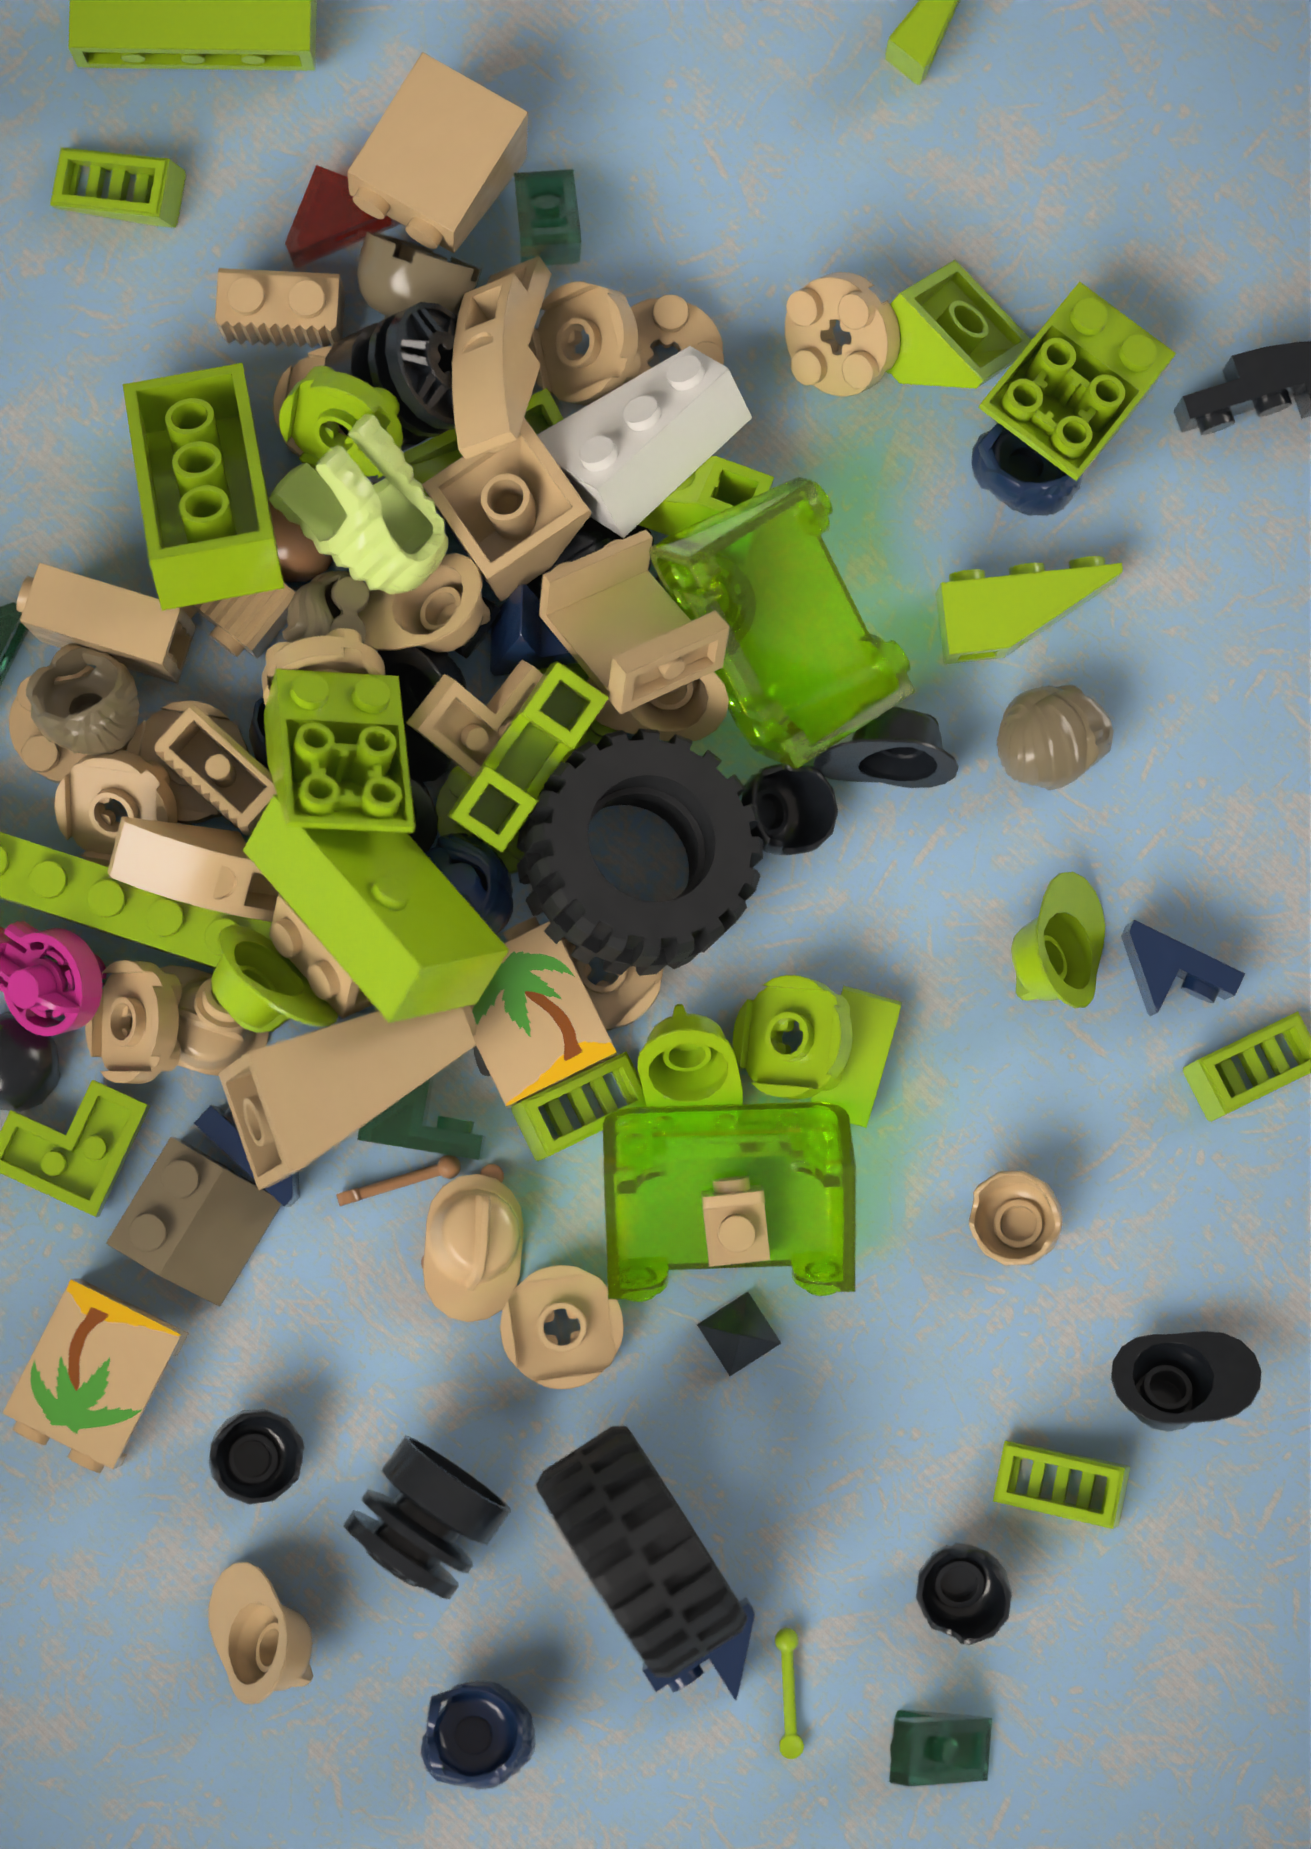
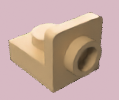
M749 1176L714 1179L713 1190L701 1191L709 1267L770 1260L764 1205L765 1196L762 1184L750 1186Z

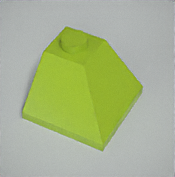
M953 260L900 292L890 303L899 324L900 348L898 358L893 367L885 372L891 374L900 384L977 389L1011 366L1031 342V339L956 260Z

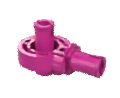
M25 921L11 923L6 929L0 926V991L4 993L6 1004L14 1018L25 1029L40 1036H54L73 1031L91 1021L100 1005L102 987L104 986L102 979H106L107 973H102L106 967L102 959L92 952L87 943L77 934L62 928L39 931ZM48 955L54 958L57 962H54L45 957ZM65 1015V1019L63 1021L53 1019L55 1017Z

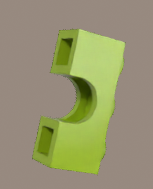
M559 662L551 663L447 816L497 851L503 852L538 802L536 799L543 789L545 782L567 753L575 748L609 697Z

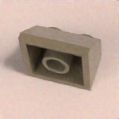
M170 1137L106 1244L155 1274L220 1307L282 1204L267 1190L262 1189L258 1191L255 1183L182 1139Z

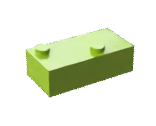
M243 363L122 384L148 558L161 610L285 588Z
M274 794L243 849L246 855L389 1023L477 1004L509 952L507 946L407 832L287 827L278 796Z

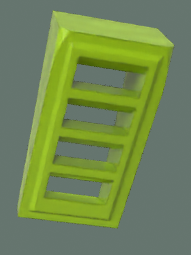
M919 0L889 36L885 50V60L915 84L920 85L929 72L960 0Z
M60 147L50 206L55 209L152 226L176 228L186 172L168 158ZM82 166L90 167L85 196H77ZM106 170L112 171L108 198L103 199L101 197ZM136 175L132 202L126 201L130 176Z
M1298 1011L1183 1068L1184 1076L1206 1119L1212 1122L1311 1073V1035ZM1281 1033L1298 1066L1292 1069L1275 1039V1036ZM1258 1044L1275 1074V1077L1271 1079L1254 1049V1046ZM1236 1055L1253 1086L1249 1090L1245 1087L1231 1059Z
M627 1051L511 1107L513 1116L537 1162L647 1109L641 1080ZM612 1072L627 1103L626 1106L619 1109L603 1078L604 1075ZM589 1083L605 1115L599 1119H596L581 1086ZM565 1094L582 1126L576 1130L573 1129L558 1098ZM542 1105L559 1137L553 1140L538 1109Z
M1005 1440L993 1502L1115 1529L1119 1526L1130 1466ZM1022 1458L1033 1460L1027 1494L1016 1492ZM1047 1463L1058 1466L1051 1499L1041 1497ZM1072 1469L1083 1471L1076 1504L1065 1502ZM1097 1475L1107 1477L1101 1510L1090 1508Z

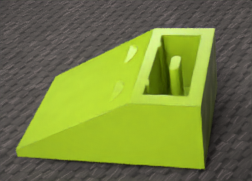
M1079 281L980 403L978 408L1077 481L1152 390L1176 353Z
M276 669L264 711L267 764L286 826L413 833L415 826L399 676Z

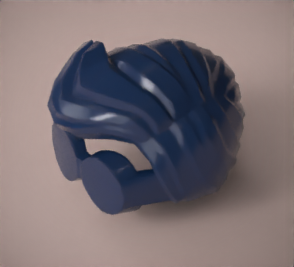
M999 423L991 430L980 435L972 449L971 464L973 474L980 487L989 490L999 501L1005 503L1014 511L1029 516L1053 515L1063 510L1080 489L1083 474L1075 481Z
M450 833L439 837L436 846L424 853L497 935L508 924L513 913V887L511 875L497 853L473 833L469 835L466 833Z
M474 1681L458 1684L452 1690L431 1696L426 1732L422 1737L420 1754L426 1770L436 1781L475 1789L495 1788L505 1783L511 1776L519 1773L520 1769L531 1760L536 1746L532 1715L523 1702L509 1692L508 1689L495 1682ZM447 1700L446 1705L440 1711L442 1702Z

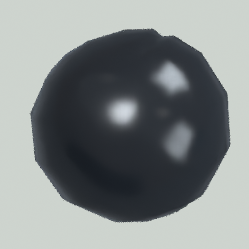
M774 764L761 768L758 773L752 774L745 783L744 787L746 789L742 793L741 802L743 806L749 804L755 806L760 823L750 832L751 837H760L763 840V851L774 855L807 853L818 849L833 834L838 815L833 787L820 770L814 769L811 765Z
M11 1012L0 1014V1110L22 1112L42 1104L58 1085L60 1079L58 1050L53 1037L40 1036L28 1031L14 1018Z
M267 1409L242 1410L226 1419L213 1437L209 1455L211 1476L216 1481L218 1487L230 1498L249 1505L274 1501L291 1488L299 1478L303 1451L305 1449L303 1439L290 1421L283 1416Z
M955 1543L953 1546L946 1545L934 1551L919 1570L916 1600L929 1626L933 1630L956 1638L960 1644L972 1645L994 1637L1008 1620L1012 1590L1007 1572L1000 1562L988 1551L969 1544Z

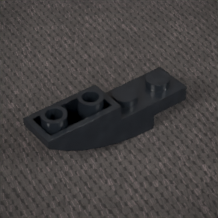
M1311 341L1267 346L1232 355L1222 370L1226 383L1183 396L1174 409L1181 433L1199 428L1201 435L1223 430L1235 423L1233 416L1254 409L1258 417L1284 410L1292 405L1291 397L1295 399L1301 419L1311 416Z

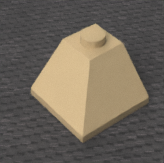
M525 418L523 419L517 440L506 449L496 453L487 451L466 460L464 457H461L422 484L424 490L432 498L436 508L468 556L478 566L481 575L500 602L509 597L519 585L528 584L550 569L591 515L590 509Z

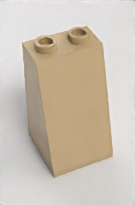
M470 1006L391 1023L386 1020L380 1011H376L247 1052L218 1074L258 1191L268 1188L303 1169L476 1046L473 1038L476 1033V1023Z

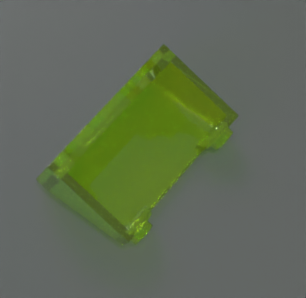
M801 477L793 478L675 532L650 547L649 551L652 563L667 593L691 621L716 610L730 626L723 668L715 671L725 683L729 697L727 709L736 726L755 751L795 769H798L916 692L907 675V672L911 670V666L905 652L894 640L885 642L882 638L869 633L821 537L830 528L828 515L833 513V507L829 497L818 483Z
M828 1102L632 1107L612 1112L604 1119L603 1168L608 1300L626 1299L633 1302L650 1300L667 1288L669 1270L791 1266L794 1282L810 1294L829 1296L837 1292H855L856 1163L850 1119L845 1109ZM749 1176L750 1186L762 1184L764 1189L770 1260L709 1267L701 1191L713 1190L714 1179Z

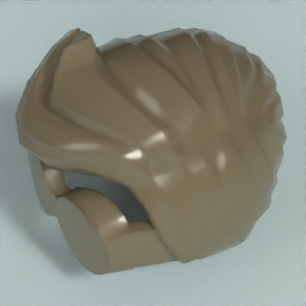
M330 571L317 575L311 582L300 587L293 595L288 607V627L282 631L283 638L292 643L304 638L326 636L329 632L338 628H349L360 633L362 643L364 644L366 630L357 614L366 607L369 601L370 593L367 584L364 581L352 579L349 571Z
M74 643L68 644L58 650L50 666L37 669L30 677L26 688V696L31 703V718L49 742H54L74 753L102 755L111 754L123 748L135 733L140 707L135 680L126 666L110 654L101 653ZM87 664L96 666L88 676L54 682L58 676H68L80 672Z
M1048 685L1027 690L1015 697L1003 714L997 737L998 756L1001 759L1002 766L1005 767L1007 775L1011 776L1013 780L1039 786L1047 790L1062 788L1077 780L1111 751L1114 733L1111 719L1101 705L1090 697L1085 696L1074 685L1058 687Z

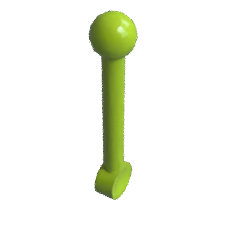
M783 1628L777 1632L774 1640L776 1647L781 1651L785 1734L779 1740V1749L785 1758L796 1759L802 1754L804 1749L803 1740L797 1734L793 1650L798 1646L799 1637L793 1629Z

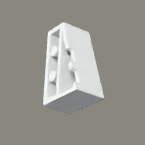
M689 346L537 434V436L590 509V517L624 538L752 419V416L729 368Z

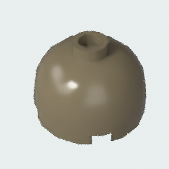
M368 231L359 256L357 279L359 291L367 305L385 315L384 319L419 302L440 304L458 317L464 293L476 289L482 269L455 257H451L449 262L447 261L448 258L434 253L432 249L376 232L373 234Z

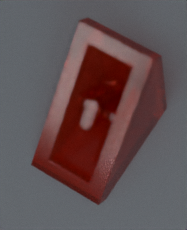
M316 165L286 238L285 245L292 264L297 269L363 241L368 231L373 234L375 232L381 233L401 223L387 215L384 219H377L365 213L354 203L353 196L349 194L348 177Z

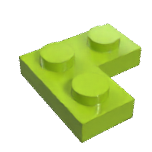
M92 1080L67 1134L10 1110L0 1131V1174L94 1217H99L151 1106L96 1080Z

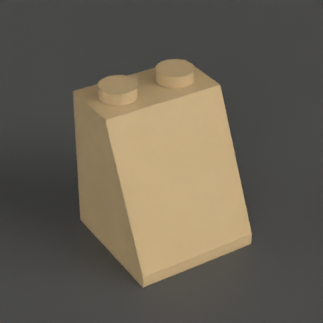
M422 52L347 171L349 194L353 196L354 203L370 216L384 219L387 215L406 226L405 230L408 235L421 245L430 249H436L439 245L454 254L526 160L528 111Z

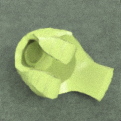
M365 414L356 422L348 435L373 465L385 476V479L372 485L359 466L350 458L346 450L341 446H336L327 452L317 463L316 470L308 463H302L293 468L276 485L268 500L274 508L283 513L289 522L300 525L303 535L313 540L319 553L332 555L337 567L349 568V574L352 579L365 581L369 590H382L389 594L404 593L419 587L427 581L430 574L436 571L447 552L448 537L445 534L444 519L436 513L432 498L425 496L423 485L413 478V467L405 462L403 451L394 444L393 437L380 426L378 419L374 415Z

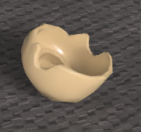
M999 1171L979 1184L974 1190L969 1227L973 1238L977 1240L979 1248L986 1256L1007 1266L1032 1265L1053 1250L1061 1233L1063 1216L1062 1207L1049 1184L1025 1171Z

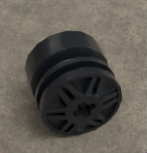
M419 302L389 316L379 323H374L335 342L325 358L324 366L330 367L336 372L361 379L373 388L386 389L396 397L400 407L397 418L403 431L402 451L418 445L430 437H436L450 429H455L452 398V358L458 317L437 303ZM337 423L339 428L348 436L350 431L345 426Z
M405 1435L382 1468V1473L399 1491L395 1499H392L385 1494L367 1489L362 1497V1501L380 1518V1521L362 1512L353 1510L344 1522V1527L362 1544L366 1553L388 1572L411 1586L426 1589L441 1598L450 1600L459 1587V1583L440 1563L443 1562L460 1572L468 1574L473 1566V1562L462 1548L455 1543L460 1534L470 1540L488 1545L511 1510L500 1497L468 1472L429 1446Z

